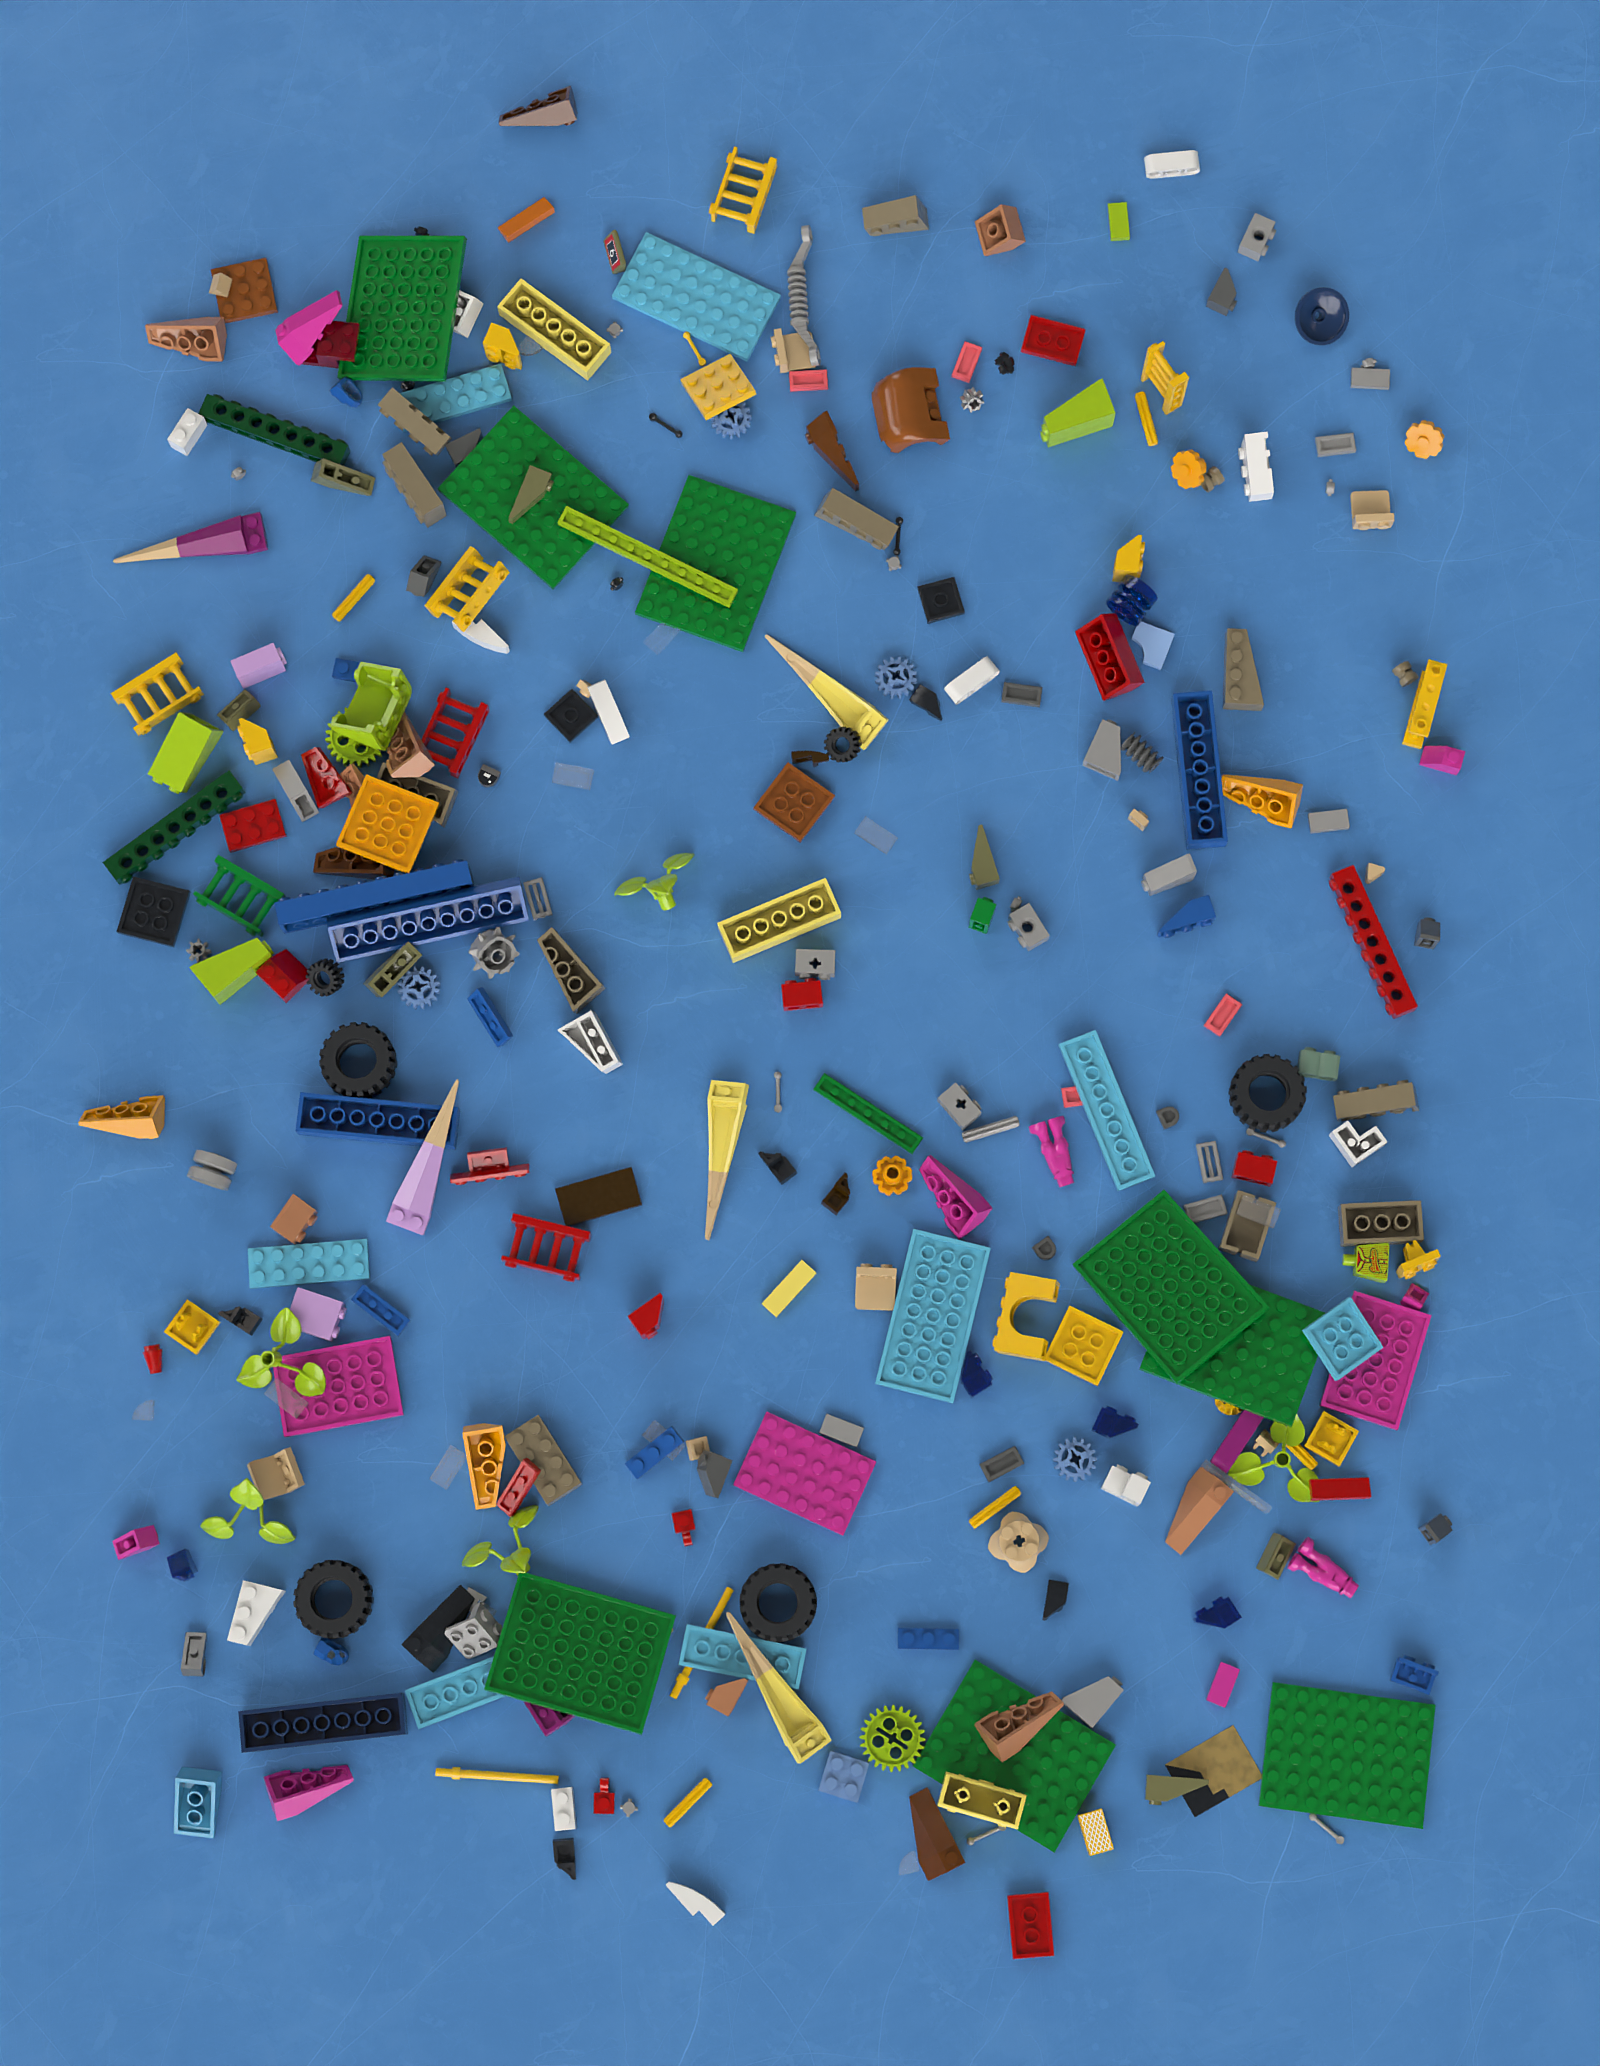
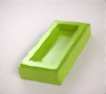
M1127 202L1108 203L1111 241L1130 240Z

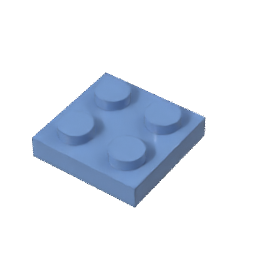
M830 1751L818 1791L858 1803L869 1763Z

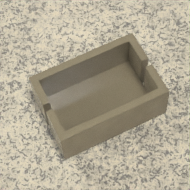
M1238 1190L1235 1194L1218 1250L1232 1255H1236L1239 1252V1257L1257 1262L1276 1202L1259 1197L1255 1204L1252 1203L1255 1195Z

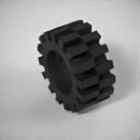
M839 727L831 730V733L826 735L827 740H824L826 744L824 750L828 751L826 754L831 756V760L842 763L851 761L861 751L859 749L862 746V742L859 743L861 738L850 727ZM840 737H844L849 741V749L846 752H841L836 747V742Z
M321 959L312 964L307 970L306 978L309 979L307 985H312L310 990L315 989L314 993L316 995L319 993L322 997L332 995L342 987L345 981L342 979L345 977L344 973H340L343 970L342 967L338 969L337 966L339 964L337 962L333 964L334 960ZM321 971H324L328 974L330 978V984H327L322 980L320 975Z

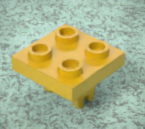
M1416 1240L1411 1245L1406 1243L1403 1248L1405 1263L1400 1264L1396 1274L1399 1279L1403 1277L1410 1279L1416 1276V1273L1422 1269L1426 1272L1435 1268L1434 1265L1437 1264L1441 1257L1438 1249L1425 1253Z
M187 1299L164 1333L198 1355L221 1322Z
M1323 1411L1304 1447L1339 1467L1359 1431Z

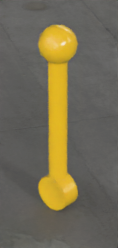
M684 332L683 337L688 340L699 359V365L705 366L706 360L699 354L690 338V333Z

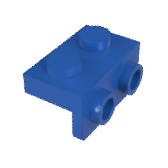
M1404 1655L1403 1658L1397 1657L1389 1681L1430 1695L1435 1677L1439 1673V1671L1434 1670L1435 1666L1423 1662V1665L1415 1663V1658Z

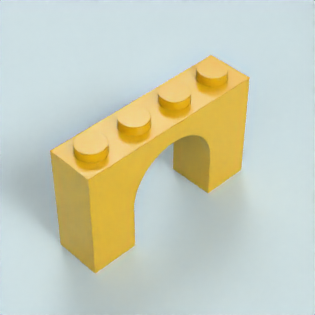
M1010 1272L1009 1277H1006L1005 1280L1006 1294L1001 1299L1002 1314L997 1319L998 1333L993 1338V1347H995L994 1350L997 1353L1045 1361L1048 1341L1043 1338L1018 1333L1014 1326V1313L1021 1303L1031 1299L1056 1303L1060 1283L1057 1280Z

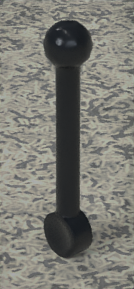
M655 413L649 415L650 421H656L673 432L677 438L682 437L683 433L681 431L675 430L658 419Z
M902 517L896 518V524L899 527L896 533L895 549L893 550L895 555L901 553L899 543L901 525L903 524Z

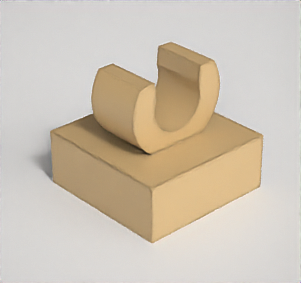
M1264 1429L1255 1440L1256 1443L1253 1449L1262 1446L1264 1451L1261 1456H1265L1267 1453L1271 1454L1279 1443L1274 1442L1271 1434Z

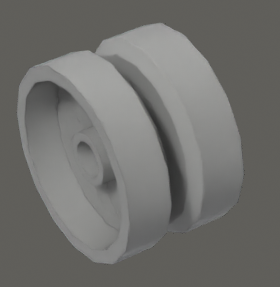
M196 1150L193 1160L196 1164L203 1167L191 1166L187 1177L199 1183L228 1191L232 1181L221 1173L234 1174L238 1164L221 1155Z

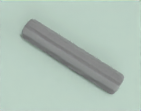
M1013 1116L964 1131L962 1138L967 1143L1019 1126V1120L1017 1116Z

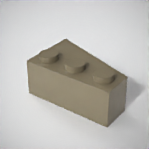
M916 195L862 208L864 229L870 236L929 230L927 208Z

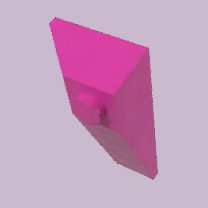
M336 290L291 315L275 329L278 344L296 365L300 366L314 350L312 346L317 339L321 340L326 324L332 323L343 306L340 291Z
M928 1156L919 1170L929 1190L933 1191L937 1202H935L937 1207L942 1209L946 1217L944 1219L946 1225L958 1239H962L981 1224L993 1209L979 1192L933 1156Z
M348 1765L323 1767L319 1771H310L307 1768L303 1769L302 1772L296 1773L284 1770L264 1776L271 1806L277 1821L300 1814L354 1781Z

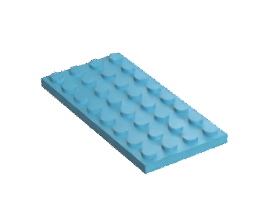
M646 232L613 292L612 299L680 331H687L697 339L744 361H748L778 305L781 295Z
M913 1229L875 1382L876 1385L953 1404L991 1248Z

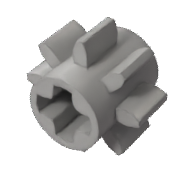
M974 387L964 390L963 396H960V400L963 402L961 406L964 410L968 408L970 413L980 410L981 404L984 403V400L981 398L983 394L980 390L976 392Z
M197 939L195 943L189 942L191 947L186 950L188 954H192L189 957L190 961L196 959L197 963L207 959L208 954L212 953L211 950L206 949L209 944L207 942L202 944L200 939ZM199 949L202 951V953L199 954L196 952V950Z

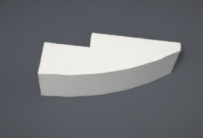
M482 619L477 624L472 621L465 632H462L452 621L453 627L470 641L496 652L505 654L510 652L509 646Z
M606 680L588 686V691L611 744L629 738L630 736Z
M671 1881L666 1884L692 1916L700 1911L714 1926L726 1914L717 1904L698 1891Z

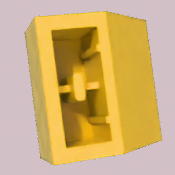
M491 322L483 340L486 357L494 363H504L510 369L517 368L521 370L520 353L510 330Z
M1137 535L1117 551L1113 569V582L1135 584L1136 579L1140 578L1143 568L1142 557L1145 549L1142 535Z
M243 718L238 719L240 726H237V729L245 743L243 747L249 760H253L255 765L278 758L273 741L266 729Z

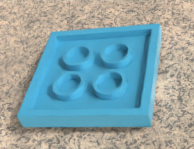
M1347 1297L1302 1330L1335 1381L1341 1379L1383 1348L1351 1297Z

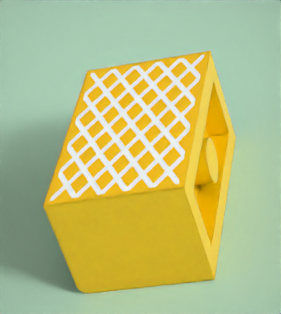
M1102 1808L1077 1815L1089 1856L1114 1849Z

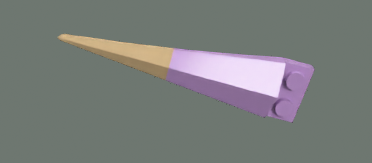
M459 1079L453 1084L398 1190L386 1220L388 1223L420 1235L425 1234L431 1218Z

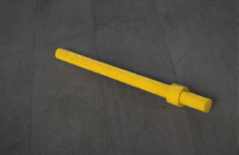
M726 1587L705 1628L714 1629L734 1591L733 1589ZM684 1667L682 1672L676 1677L675 1680L677 1682L669 1696L677 1699L683 1686L687 1685L690 1679L688 1677L693 1668Z
M452 1767V1769L436 1768L435 1776L451 1777L460 1780V1778L550 1784H558L559 1776L464 1770L461 1767Z

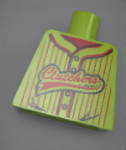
M1389 1243L1358 1245L1354 1249V1254H1343L1342 1265L1353 1266V1276L1379 1283L1387 1282Z

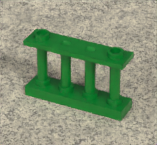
M218 855L214 860L218 866V871L203 894L194 891L193 895L197 898L196 902L203 907L208 905L246 928L245 931L255 937L257 934L262 937L264 933L259 929V926L273 904L279 902V899L285 898V894ZM229 872L234 875V881L220 903L217 904L209 898L224 874L227 875ZM245 882L251 885V890L234 914L225 908L239 886ZM262 892L267 895V901L251 924L242 919L256 895Z

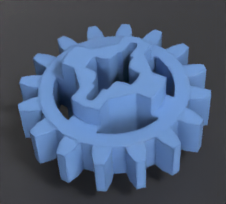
M745 402L725 410L721 416L718 414L710 418V421L713 422L712 428H717L716 434L722 432L723 438L729 435L730 439H733V435L740 438V432L747 433L745 427L750 428L749 421L752 420V417L749 415L750 408H745ZM728 414L729 416H731L732 419L734 418V423L730 418H728ZM742 418H744V419H743V422H742L741 425L739 426V425H738L739 421H742Z
M893 657L890 658V662L883 660L884 666L878 665L879 671L875 672V677H877L875 684H880L878 690H884V696L888 695V693L891 694V699L895 695L901 699V694L903 693L908 696V689L913 691L914 686L912 684L917 682V679L913 678L917 675L916 671H912L914 669L913 664L908 666L907 659L901 662V657H898L897 661H894ZM905 671L908 673L909 680L904 676ZM883 675L888 679L887 684L883 681Z
M413 967V972L408 970L406 972L407 976L401 977L403 982H398V986L402 988L398 990V994L403 995L400 999L402 1002L407 1000L406 1005L408 1007L413 1004L415 1010L418 1008V1005L422 1009H425V1004L431 1007V1000H438L435 994H440V990L436 988L441 986L440 982L436 981L438 977L436 975L431 976L432 971L430 969L425 972L424 967H421L420 971ZM421 976L428 978L430 981L422 980ZM421 984V991L417 992V985ZM431 991L429 996L425 998L426 994ZM408 995L416 996L417 1000L410 998Z
M1074 1437L1071 1443L1068 1439H1065L1066 1445L1064 1446L1060 1443L1058 1446L1061 1450L1054 1451L1058 1455V1457L1053 1458L1054 1462H1058V1465L1054 1468L1060 1469L1059 1476L1065 1474L1067 1481L1070 1477H1073L1074 1482L1077 1481L1078 1477L1083 1481L1085 1480L1084 1474L1090 1476L1091 1472L1089 1469L1096 1468L1092 1464V1462L1097 1461V1458L1092 1457V1454L1096 1451H1090L1088 1448L1091 1444L1089 1443L1085 1446L1083 1444L1084 1439L1077 1442L1076 1437ZM1073 1446L1082 1448L1084 1452L1076 1451ZM1067 1450V1458L1062 1461V1454ZM1072 1454L1075 1457L1079 1456L1080 1460L1078 1461V1465H1076L1075 1462H1070ZM1088 1458V1465L1083 1470L1082 1463ZM1065 1468H1073L1076 1473H1071L1067 1471Z

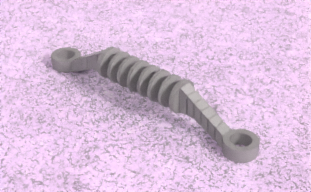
M810 225L801 226L803 243L787 271V276L789 277L788 295L790 297L789 304H791L789 306L791 311L790 318H792L790 325L794 327L808 345L809 358L813 367L821 364L819 348L808 332L809 319L807 318L808 305L806 304L808 300L806 298L807 285L805 284L806 270L804 269V261L812 246L813 236Z

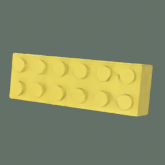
M522 278L497 306L499 315L587 381L611 354L610 343Z
M824 878L718 922L717 926L731 960L735 963L841 918V911L827 879Z

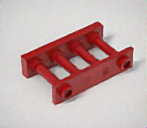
M446 687L444 692H440L437 698L438 705L421 740L425 747H427L431 738L456 749L457 755L455 759H449L430 750L428 752L432 760L448 766L450 775L458 779L490 709L483 702L480 703L479 707H472L450 697V689ZM446 704L471 714L473 717L471 724L468 723L466 725L442 715ZM438 721L463 731L465 734L464 740L458 742L434 732Z
M513 1213L511 1221L515 1224L516 1232L509 1257L503 1255L501 1257L502 1262H505V1266L516 1268L518 1265L563 1276V1280L574 1282L575 1279L580 1280L581 1276L575 1273L581 1246L585 1241L590 1242L591 1232ZM527 1227L533 1228L534 1232H536L528 1262L517 1259L522 1236ZM546 1232L554 1233L553 1236L555 1237L548 1266L536 1264L543 1234L545 1235ZM565 1236L573 1238L574 1241L567 1271L555 1268L562 1240L565 1239Z

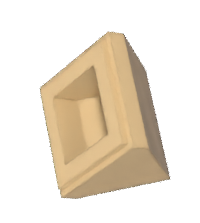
M223 273L213 275L209 293L228 297L232 279Z
M1368 863L1365 883L1370 884L1382 876L1385 868Z

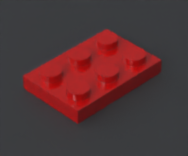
M1031 315L1021 352L1076 366L1086 329Z
M276 799L219 815L230 853L287 837Z
M1049 1892L1007 1895L1013 1959L1054 1956Z

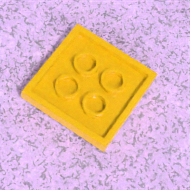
M731 354L680 379L683 387L705 420L756 395L754 387Z
M1069 1305L1048 1348L1045 1361L1098 1386L1123 1335V1331Z

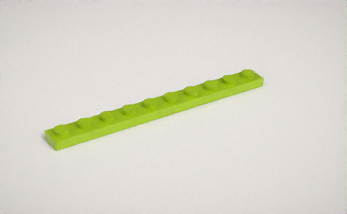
M568 506L565 507L558 520V525L730 608L738 593L737 588Z

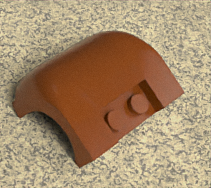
M911 367L895 371L877 382L873 392H871L881 442L884 441L891 449L890 452L899 453L916 443L936 442L939 445H943L950 440L947 421H942L935 391L939 386L936 368Z

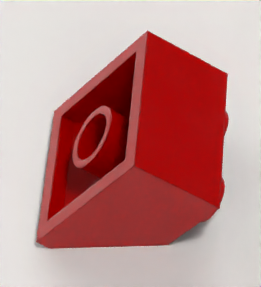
M287 949L269 958L256 971L258 977L285 1003L297 994L309 980L306 978L308 969Z
M661 1293L628 1315L629 1321L643 1340L646 1338L650 1340L658 1334L657 1330L660 1329L664 1298Z

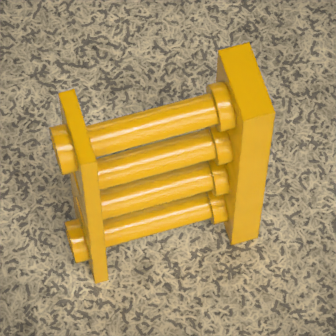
M734 146L732 153H728L726 160L728 165L715 203L712 202L710 205L709 214H711L712 222L716 221L718 214L743 221L747 225V232L755 234L777 169V159L770 157L768 163L762 164L738 157V147ZM735 164L762 171L764 176L762 180L759 179L757 181L733 174L732 172ZM729 180L756 188L758 191L757 196L752 198L726 190ZM723 198L751 205V214L747 213L746 215L721 207Z
M1162 341L1159 344L1154 343L1148 347L1140 380L1144 382L1150 378L1164 398L1162 411L1165 415H1168L1182 406L1189 376L1186 372L1180 375L1175 373L1163 356L1165 343Z
M472 546L467 549L424 605L436 618H439L442 613L453 617V622L462 632H465L510 573L501 561H498L494 567L483 562L484 558ZM477 567L489 573L483 582L471 576ZM465 583L477 588L471 597L460 592ZM454 597L466 603L460 612L448 606Z
M177 652L110 693L118 705L121 703L125 704L138 724L133 727L138 736L149 733L152 727L190 703L198 702L201 696L204 695L199 686L195 689L192 688L180 668L183 662ZM170 672L175 674L187 693L178 700L164 680V676ZM153 683L159 685L170 702V705L160 710L147 690L148 686ZM137 693H141L154 715L146 720L142 718L131 701L132 696Z
M1428 659L1425 671L1422 670L1402 741L1403 745L1421 749L1424 737L1428 738L1448 664Z

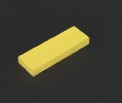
M801 1260L763 1301L762 1305L777 1318L817 1273Z

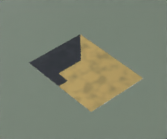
M1234 1725L1165 1764L1171 1777L1209 1780V1784L1182 1795L1194 1817L1259 1781L1262 1777Z

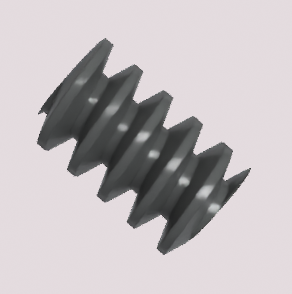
M1134 732L1121 745V751L1127 750L1126 755H1133L1131 759L1133 762L1139 760L1137 763L1138 767L1144 766L1142 770L1144 773L1148 771L1151 773L1162 762L1164 757L1162 756L1157 759L1158 752L1151 753L1153 747L1145 748L1147 741L1145 740L1140 743L1139 741L1142 736L1134 737Z

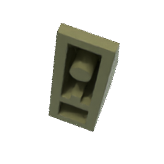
M321 459L315 463L311 481L329 488L371 496L375 477L332 461Z
M531 465L529 466L509 515V523L513 524L545 496L546 491L550 492L554 483L551 480V473Z
M983 825L978 826L971 874H969L970 883L975 885L976 890L999 884L1000 880Z
M407 941L377 968L363 984L376 997L382 998L422 954Z
M1146 1775L1145 1800H1149V1804L1161 1805L1162 1801H1169L1209 1784V1780Z

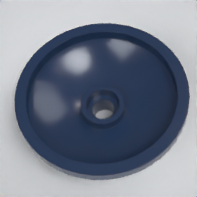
M1326 287L1312 289L1300 299L1296 307L1295 325L1297 331L1304 340L1311 344H1331L1343 335L1348 326V304L1345 298L1334 289ZM1318 312L1319 317L1316 319L1315 314Z

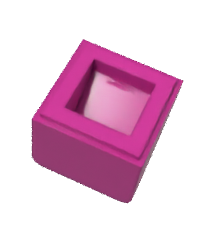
M1412 1283L1400 1304L1419 1311L1429 1293Z

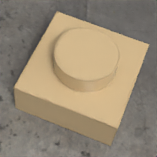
M580 679L576 686L581 689L579 692L589 698L590 693L587 687L591 686V684L586 680Z
M1133 809L1129 814L1128 820L1143 831L1148 826V816L1144 812Z
M707 1436L686 1441L690 1461L699 1459L703 1450L710 1451Z

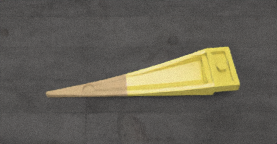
M765 635V638L806 683L840 727H850L852 731L857 732L856 735L861 738L859 743L862 742L860 748L866 750L889 719L865 699L771 636Z
M711 1080L707 1099L709 1174L705 1239L708 1241L712 1233L747 1108L746 1099L749 1085L746 1083Z
M726 1612L784 1744L788 1746L796 1762L801 1764L832 1740L820 1720L769 1663L733 1615Z

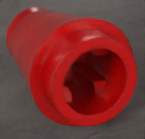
M160 1344L144 1346L143 1355L150 1374L162 1372V1349H160Z

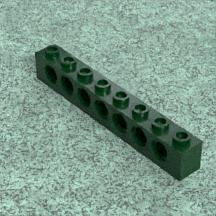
M207 394L198 413L204 417L206 423L313 462L326 459L345 466L350 454L349 446L341 439L333 440L324 433H314L305 426L300 428L289 420H278L269 413L264 415L253 407H242L240 403L233 400L231 402L226 401L217 394H213V396ZM222 409H226V410H227V411H226L224 414H222V415L218 414V412H219L220 410H222ZM238 416H244L241 421H236ZM256 422L262 423L259 427H253ZM275 428L280 429L276 434L271 433ZM291 435H297L294 440H289L288 438ZM309 441L315 442L313 446H306ZM326 448H332L331 452L324 453Z
M228 770L102 863L119 885L125 884L133 878L135 873L147 869L148 864L153 860L156 861L162 858L165 854L164 852L168 849L177 847L183 838L192 836L198 827L207 825L217 813L221 814L226 811L227 806L232 802L240 801L246 792ZM221 791H227V795L224 798L218 797ZM205 803H212L209 809H203ZM196 814L194 820L187 821L188 815ZM175 825H179V831L172 833V827ZM158 837H164V841L161 844H155ZM144 848H147L148 853L144 856H140V851ZM127 860H132L130 867H124V863Z

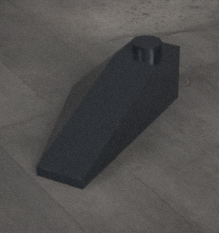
M459 1585L401 1645L414 1658L434 1673L448 1658L453 1643L445 1635L446 1628L466 1620L475 1598L462 1585Z

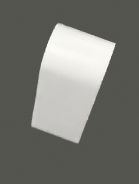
M1195 150L1157 153L1144 157L1146 177L1150 179L1194 175L1200 172L1199 156Z
M986 656L951 681L944 690L955 704H959L994 679L1000 671L991 659Z

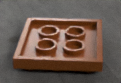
M266 258L211 269L212 279L213 275L223 273L232 279L228 297L216 295L220 317H224L225 324L278 313Z
M788 762L753 807V810L801 843L833 801L835 795Z

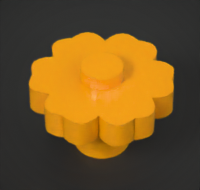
M1422 420L1420 424L1413 423L1406 432L1405 445L1408 451L1415 452V456L1418 458L1427 459L1429 455L1436 456L1443 447L1444 434L1442 429L1435 427L1432 421Z
M1190 449L1180 451L1173 457L1174 464L1171 466L1172 476L1174 479H1178L1179 486L1184 489L1195 488L1204 482L1203 474L1206 473L1207 466L1205 460L1200 458L1198 452Z
M885 1156L882 1160H879L876 1164L877 1169L872 1171L873 1183L879 1185V1192L890 1196L893 1192L896 1195H901L907 1191V1183L912 1181V1169L906 1166V1160L899 1156H894L892 1159Z

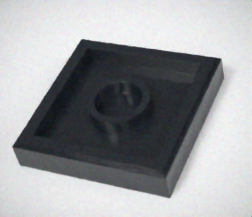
M955 577L917 586L927 624L965 614Z
M573 689L567 692L544 713V717L570 743L598 718V715Z

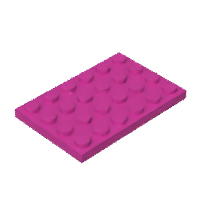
M1354 1291L1352 1300L1379 1339L1383 1348L1337 1381L1329 1373L1320 1406L1397 1431L1432 1315Z
M391 1336L282 1356V1363L301 1370L308 1362L319 1365L326 1377V1388L322 1395L309 1397L300 1394L295 1387V1378L300 1373L284 1367H273L285 1438L404 1415Z
M766 1412L733 1486L843 1536L875 1467L876 1461Z

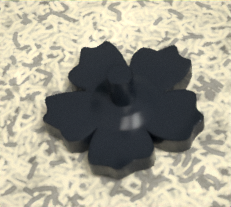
M1001 352L1000 356L994 360L995 365L999 366L1000 374H1012L1014 371L1013 365H1015L1014 359L1009 357V354Z

